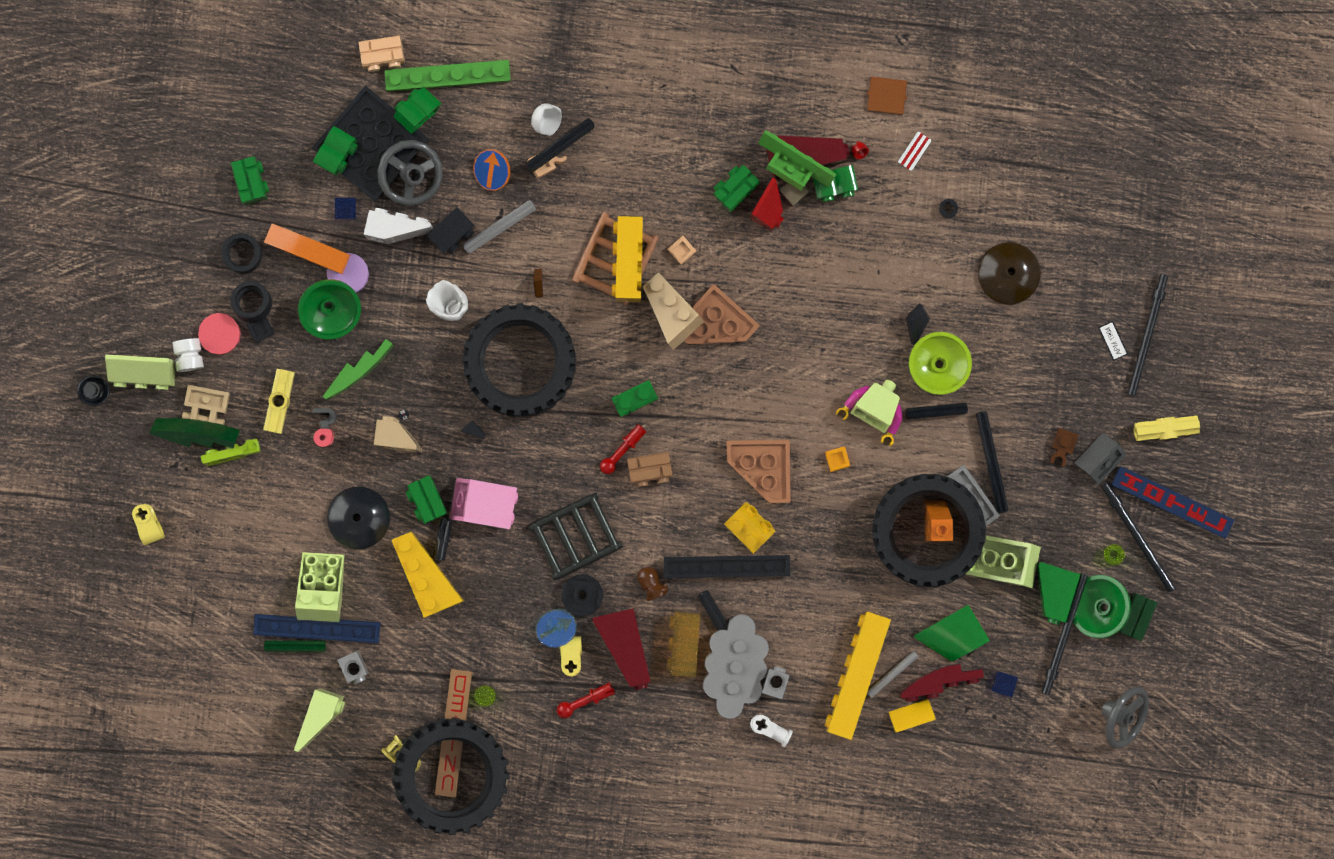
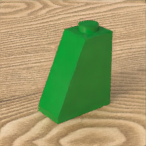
M1038 562L1036 569L1042 615L1048 618L1047 622L1056 625H1059L1060 622L1066 623L1080 574Z

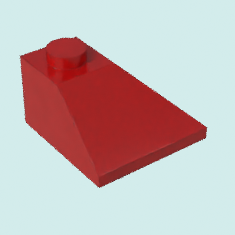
M773 177L750 218L770 231H773L774 227L778 229L784 220L781 216L783 208L777 181Z

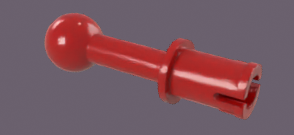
M637 424L626 437H622L624 440L623 444L610 458H605L600 462L599 468L602 473L606 475L612 474L616 469V463L630 447L636 448L637 442L647 433L640 424Z
M608 682L594 690L591 688L589 689L590 694L571 703L561 702L557 706V714L561 718H569L574 710L593 701L597 705L599 701L615 695L613 687H610L611 683Z

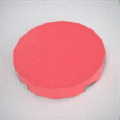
M216 313L203 320L199 327L198 336L204 349L212 354L223 355L230 353L238 345L241 332L238 323L227 314Z

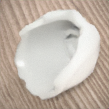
M442 280L436 283L427 293L426 303L429 310L445 321H458L468 310V299L465 293L457 285H453L448 281Z

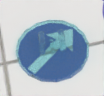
M553 609L547 611L539 618L536 623L535 632L538 640L543 645L560 647L573 639L577 624L570 612L563 609Z

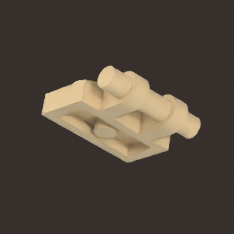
M188 385L184 405L192 407L191 413L183 412L182 418L224 425L225 420L217 418L218 412L226 414L230 393ZM199 409L210 410L209 417L199 415Z

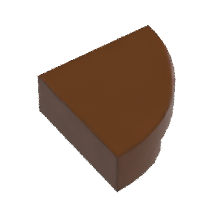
M542 268L534 270V293L536 298L543 297Z

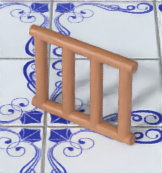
M603 212L577 266L572 281L575 283L580 281L612 296L611 286L583 274L588 263L612 273L611 263L592 255L597 244L613 251V242L601 237L605 225L613 228V223L618 221L609 218V214ZM643 233L642 242L647 243L642 254V274L659 238L657 235L649 236ZM621 302L625 306L629 304V302Z

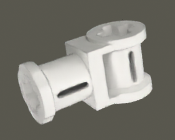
M756 715L750 722L751 728L755 733L764 734L781 743L782 747L787 745L793 733L792 730H786L771 722L764 715ZM762 719H764L763 723L766 725L765 728H760L758 730V725L756 724V721H761Z

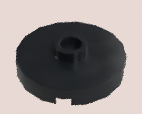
M585 574L576 575L564 584L561 592L562 602L565 608L572 614L588 616L596 612L601 606L603 589L595 578ZM584 591L586 598L580 599L578 596L579 592Z

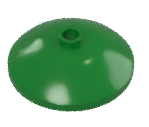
M335 279L321 280L312 284L302 294L298 304V316L302 326L311 335L321 339H336L348 334L356 326L361 315V303L355 290L347 283ZM326 302H331L330 306H324Z
M1094 575L1088 577L1073 621L1075 626L1085 635L1094 638H1107L1118 633L1128 621L1131 610L1130 597L1122 583L1110 576ZM1105 604L1108 605V609L1106 611L1103 610V606Z

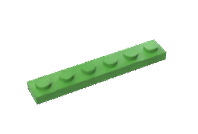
M509 60L385 70L386 91L511 82Z

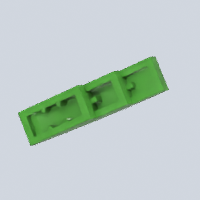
M385 339L374 355L366 351L355 367L347 363L323 397L329 401L366 377L395 345Z

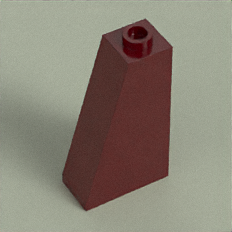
M776 135L779 139L794 146L797 150L810 156L824 167L846 162L847 156L850 155L848 145L843 143L842 138ZM766 149L770 163L775 154ZM772 173L774 179L780 178Z
M634 608L592 618L629 686H635V690L647 688V683H650L651 680Z

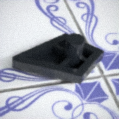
M920 303L906 317L912 345L918 342L930 320L929 315Z

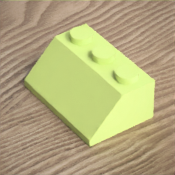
M105 355L108 382L114 383V387H127V384H135V388L147 389L148 385H155L158 390H168V386L174 387L176 364L175 361L169 358Z

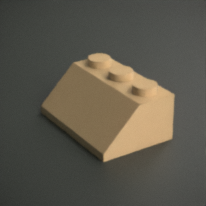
M383 416L382 420L377 419L374 439L375 446L422 453L421 446L406 427L399 423L400 420Z

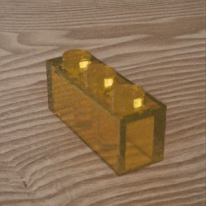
M675 612V616H670V629H674L673 637H669L668 650H672V658L667 660V671H671L672 676L696 677L700 614Z

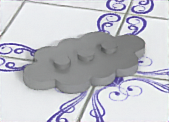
M744 614L734 616L729 621L727 630H718L711 635L709 647L712 652L706 656L704 661L708 674L704 677L703 689L709 697L716 699L718 713L727 719L739 716L743 710L744 703H753L761 697L762 685L760 680L767 673V666L763 659L768 654L769 645L762 636L755 634L754 621Z

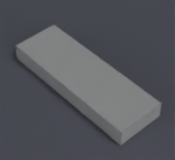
M962 465L947 476L964 485L975 496L982 508L986 526L1000 517L965 465Z

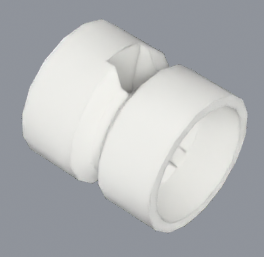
M199 338L184 339L172 343L174 354L178 356L175 360L177 372L194 371L204 368L202 356L198 354L201 351Z

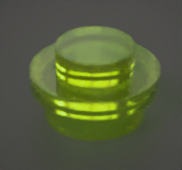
M484 685L476 690L475 701L480 706H490L495 701L496 694L492 687Z

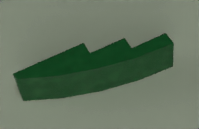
M156 418L149 434L190 447L191 443L194 442L212 448L213 443H217L233 449L240 430L201 420Z

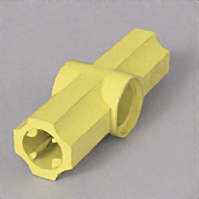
M282 369L276 370L263 430L282 434L287 408L290 405V394L295 372ZM277 396L284 397V404L280 407H276L274 403Z
M1198 416L1167 417L1156 419V421L1134 423L1136 441L1165 440L1177 438V436L1200 433Z

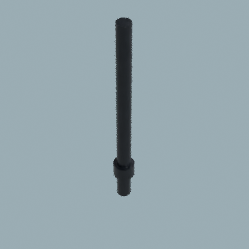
M1160 274L1157 288L1153 291V303L1127 393L1131 396H1136L1160 305L1165 299L1166 292L1164 291L1169 277L1165 274Z
M1108 482L1103 484L1101 488L1109 499L1108 503L1112 509L1115 508L1167 591L1175 590L1174 584L1123 507V501L1120 496H1116Z
M1080 573L1066 623L1063 625L1050 668H1047L1045 673L1046 680L1041 692L1043 694L1050 695L1054 680H1057L1059 664L1087 582L1088 575Z

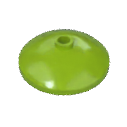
M934 332L922 337L914 345L909 357V370L915 383L924 391L936 395L949 394L958 390L965 384L972 369V358L966 344L957 336L947 332ZM941 361L943 364L942 368H937L935 362Z

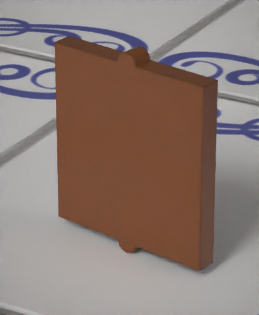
M871 76L870 89L867 92L869 96L867 111L903 115L905 100H907V81Z

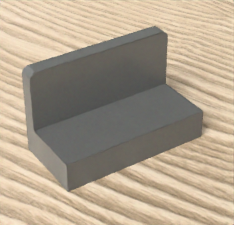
M1102 433L1078 458L1075 464L1099 485L1127 454L1117 442Z

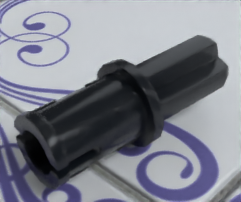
M442 518L440 520L438 534L434 538L436 543L432 556L433 559L443 561L446 559L448 543L451 542L449 540L453 523L451 519Z

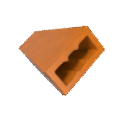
M924 500V542L953 541V519L946 501Z

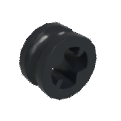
M945 199L940 204V214L945 218H953L958 212L957 203L952 199ZM947 203H950L951 207L955 208L954 211H951L952 214H947V211L943 210V206L946 207Z

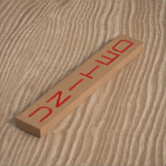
M451 669L445 719L456 717L466 721L472 671ZM442 741L435 795L456 798L463 749L462 741Z

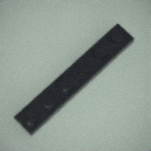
M790 555L664 557V578L790 576Z

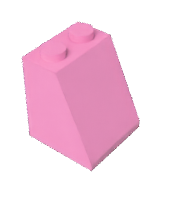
M456 478L449 519L510 529L514 522V505L518 500L517 488Z

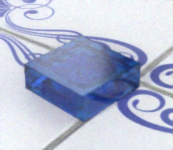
M335 198V219H356V198Z
M997 671L991 691L1013 697L1018 677Z

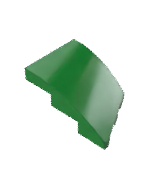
M968 604L913 635L915 639L951 662L990 641Z

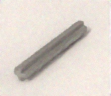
M527 201L465 242L463 247L468 254L472 253L534 212L536 208L532 201Z

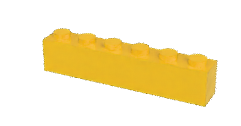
M867 611L865 615H860L857 624L860 630L858 635L854 634L851 646L854 648L852 654L847 655L844 666L847 667L845 675L841 674L837 686L841 688L838 695L834 694L831 703L834 709L832 715H827L824 724L827 727V732L852 740L891 619Z

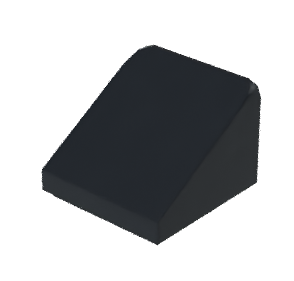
M474 421L469 422L460 430L463 433L481 439L487 438Z

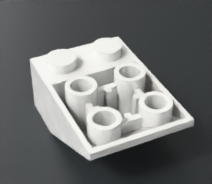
M375 208V211L369 210L364 236L368 240L391 244L429 234L434 228L427 219L416 217V220H412L406 214L396 213L394 216L387 213V210Z

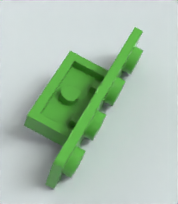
M767 130L764 131L758 142L761 146L775 154L766 169L800 191L803 190L810 177L829 187L836 176L829 168L822 166L810 156L803 154L794 146L787 144Z

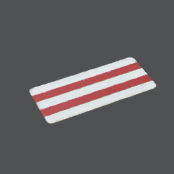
M917 132L898 163L912 171L930 144L931 139Z

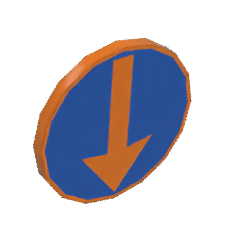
M487 149L480 152L476 157L473 169L476 181L481 187L496 191L508 183L510 165L503 153L494 149Z

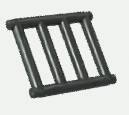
M597 492L528 525L531 532L534 531L553 571L552 578L554 581L623 548L620 541L617 542L601 509ZM588 504L591 505L610 544L601 550H598L579 511L580 508ZM570 513L591 555L583 559H579L560 518ZM551 522L572 564L562 569L541 527Z

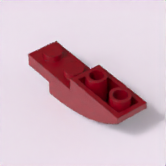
M954 664L933 670L909 684L899 693L900 698H905L906 702L918 700V696L926 695V699L939 697V693L943 692L942 684H946V687L958 686L959 681H966L967 684L979 683V678H984L983 669L962 671L961 664Z

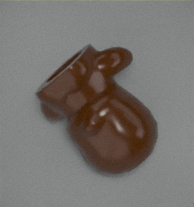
M647 566L639 570L637 579L641 588L647 592V601L667 594V584L659 582L658 573L653 567Z

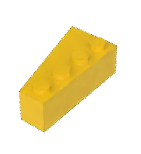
M618 216V222L613 223V234H617V242H613V255H617V262L612 264V276H616V284H612V297H616V302H641L643 217Z
M413 532L391 540L424 618L464 602V599L459 595Z

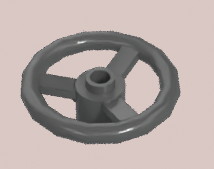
M416 140L400 141L389 147L381 157L377 169L378 182L384 194L393 202L404 206L421 205L430 200L439 190L443 178L442 163L437 153L426 143ZM414 148L423 151L430 159L419 165L414 163L404 164L393 155L402 149ZM388 163L400 170V177L405 182L404 196L396 194L386 180ZM434 167L435 176L431 187L426 193L413 197L414 185L421 183L424 178V172ZM413 170L414 174L410 177L409 172Z
M1131 687L1117 701L1108 700L1103 705L1102 715L1107 719L1106 740L1113 749L1124 748L1130 744L1139 734L1146 720L1149 698L1148 693L1142 687ZM1133 696H1139L1130 705H1125V703ZM1140 707L1137 722L1128 733V725L1132 724L1135 717L1134 711ZM1115 724L1119 725L1120 740H1116L1114 737Z

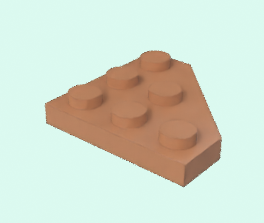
M713 284L692 307L704 323L683 342L687 345L746 342L760 325Z
M790 440L727 441V463L768 503H790Z

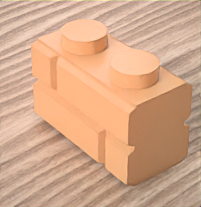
M400 36L359 42L362 67L368 69V72L379 71L380 67L383 66L395 69L405 63Z

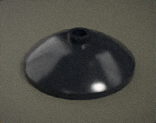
M351 487L340 492L332 500L327 513V523L332 536L340 544L352 549H365L377 544L387 533L390 524V511L384 498L376 491L366 487ZM358 513L361 519L356 522L353 516Z

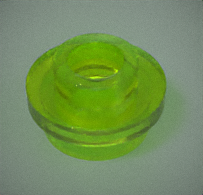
M1112 544L1106 547L1104 559L1108 564L1118 565L1123 562L1125 552L1121 546ZM1116 551L1117 558H1111L1110 553Z

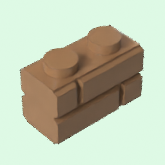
M669 452L627 459L631 484L636 483V487L648 486V481L656 480L657 484L669 482V478L673 477Z

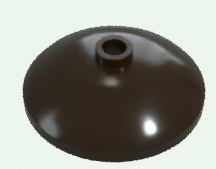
M1005 242L995 245L985 253L978 267V280L982 290L989 298L1001 304L1013 305L1027 300L1036 291L1040 282L1041 270L1036 256L1027 247L1018 243ZM1009 268L1014 269L1015 274L1011 276L1008 274L1007 270Z

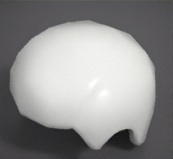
M546 103L538 106L531 118V125L534 130L540 134L553 135L561 124V109Z

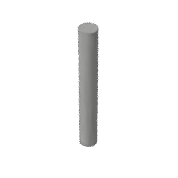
M912 651L873 685L867 694L873 698L919 656Z

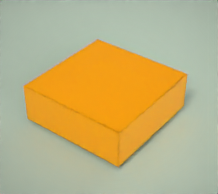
M845 446L825 452L830 472L850 467Z

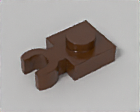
M1058 428L1051 447L1057 451L1050 457V463L1053 464L1055 458L1059 457L1062 460L1060 467H1064L1067 462L1065 454L1072 455L1079 435Z

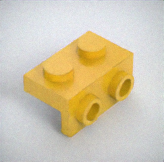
M745 502L724 523L753 554L775 533L772 524L765 520L758 513L757 509L748 502Z

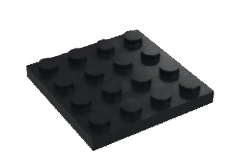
M365 85L314 144L312 150L316 153L319 151L333 126L356 138L358 147L352 156L349 155L345 161L347 166L342 175L376 203L384 193L379 185L377 172L383 154L389 147L400 141L416 140L427 143L429 138L418 129L411 134L393 117L396 110ZM414 148L402 149L393 156L406 164L410 163L420 150ZM388 163L386 180L390 186L400 175V170Z

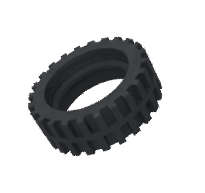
M517 303V305L509 306L507 304L498 310H491L490 314L478 320L479 323L475 328L471 329L469 332L470 336L464 344L465 351L464 355H462L463 371L470 389L485 406L496 413L513 418H528L532 415H540L549 408L552 409L560 399L565 397V393L573 383L572 380L576 372V353L568 331L550 312L538 308V306ZM512 326H528L538 330L549 340L555 354V368L550 380L542 389L527 396H512L503 393L491 383L485 371L484 357L488 344L496 334Z
M939 474L911 476L895 484L883 496L873 518V541L876 552L884 566L901 580L921 587L947 585L964 576L980 557L986 539V522L982 508L975 496L964 485L950 477ZM921 495H937L950 501L959 510L965 525V536L959 551L949 561L936 566H922L908 560L897 548L893 536V525L898 511L906 502Z
M442 717L438 718L437 721H427L421 728L412 730L413 734L408 739L404 738L401 742L403 746L400 751L397 750L395 764H392V785L395 788V796L404 811L421 827L433 830L439 834L445 832L449 835H456V832L461 831L467 833L470 832L472 827L476 826L479 828L484 825L482 822L485 819H491L495 815L493 811L496 807H501L503 803L501 801L502 796L507 794L508 790L506 787V780H509V773L506 769L508 762L502 753L503 749L495 741V738L473 722L452 717V719ZM444 740H459L471 745L480 754L485 765L486 778L480 795L469 806L457 811H441L431 807L421 798L415 785V769L421 755L430 746Z

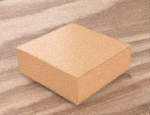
M684 236L680 237L667 249L680 265L697 252Z

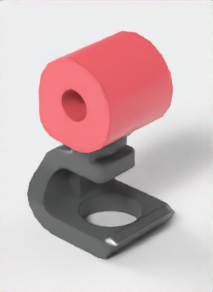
M315 408L312 411L313 414L329 413L328 419L319 421L321 428L314 434V442L318 446L328 447L334 440V432L329 428V425L335 424L338 416L333 409Z

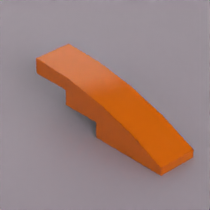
M271 224L264 243L342 275L351 256L275 224Z

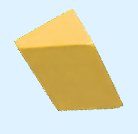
M929 699L888 712L895 732L936 720Z

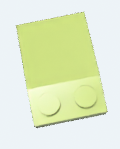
M986 536L980 557L966 575L1033 588L1041 547L1030 543Z
M321 688L314 691L294 751L299 752L303 750L337 715L342 714L345 702L342 701L344 696Z

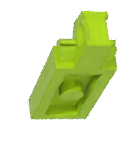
M257 439L246 440L242 446L235 444L233 449L226 447V450L218 451V449L208 450L205 452L206 455L201 456L202 463L208 467L260 453L259 441Z

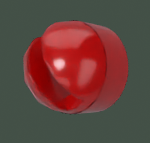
M857 141V144L851 146V153L855 159L860 160L867 156L869 148L865 143Z

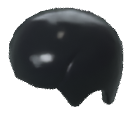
M86 376L77 385L78 398L87 406L96 407L102 405L109 398L110 386L100 376Z

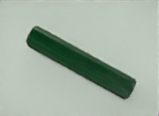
M264 641V651L326 652V642Z

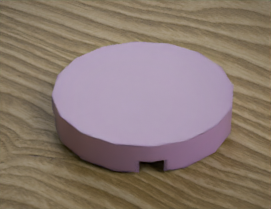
M347 253L351 256L343 275L328 269L327 277L328 279L347 283L357 293L367 284L369 271L361 257L356 254Z

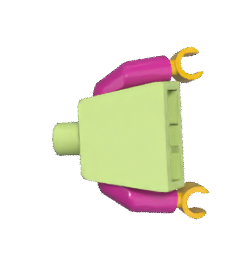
M885 380L882 386L874 383L871 387L864 386L855 390L844 403V408H839L836 411V415L841 410H844L846 416L842 420H845L849 417V410L851 409V414L883 433L888 431L882 435L881 443H883L885 437H890L891 441L888 446H892L894 443L892 436L897 433L902 422V410L900 404H898L900 397L893 393L896 384L890 380Z

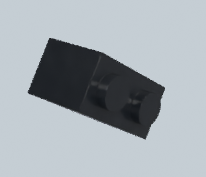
M456 207L427 237L445 256L448 253L452 255L460 247L458 244L463 239L467 241L475 233L473 230L476 227Z

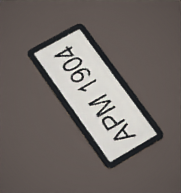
M1113 321L1098 327L1113 361L1128 355Z

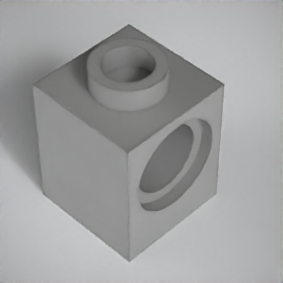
M359 651L338 659L347 683L353 681L355 685L366 680L365 675L369 674ZM351 663L359 665L358 674L353 675L350 673L349 666Z
M774 666V669H768L762 688L763 694L779 699L783 698L790 676L786 674V669ZM773 676L781 677L782 684L780 687L774 688L771 686L770 680Z

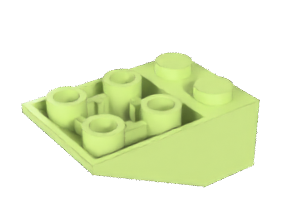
M302 553L295 604L297 620L339 622L342 603L344 555Z

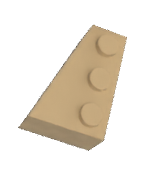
M659 272L643 286L667 343L673 350L704 323L698 313Z

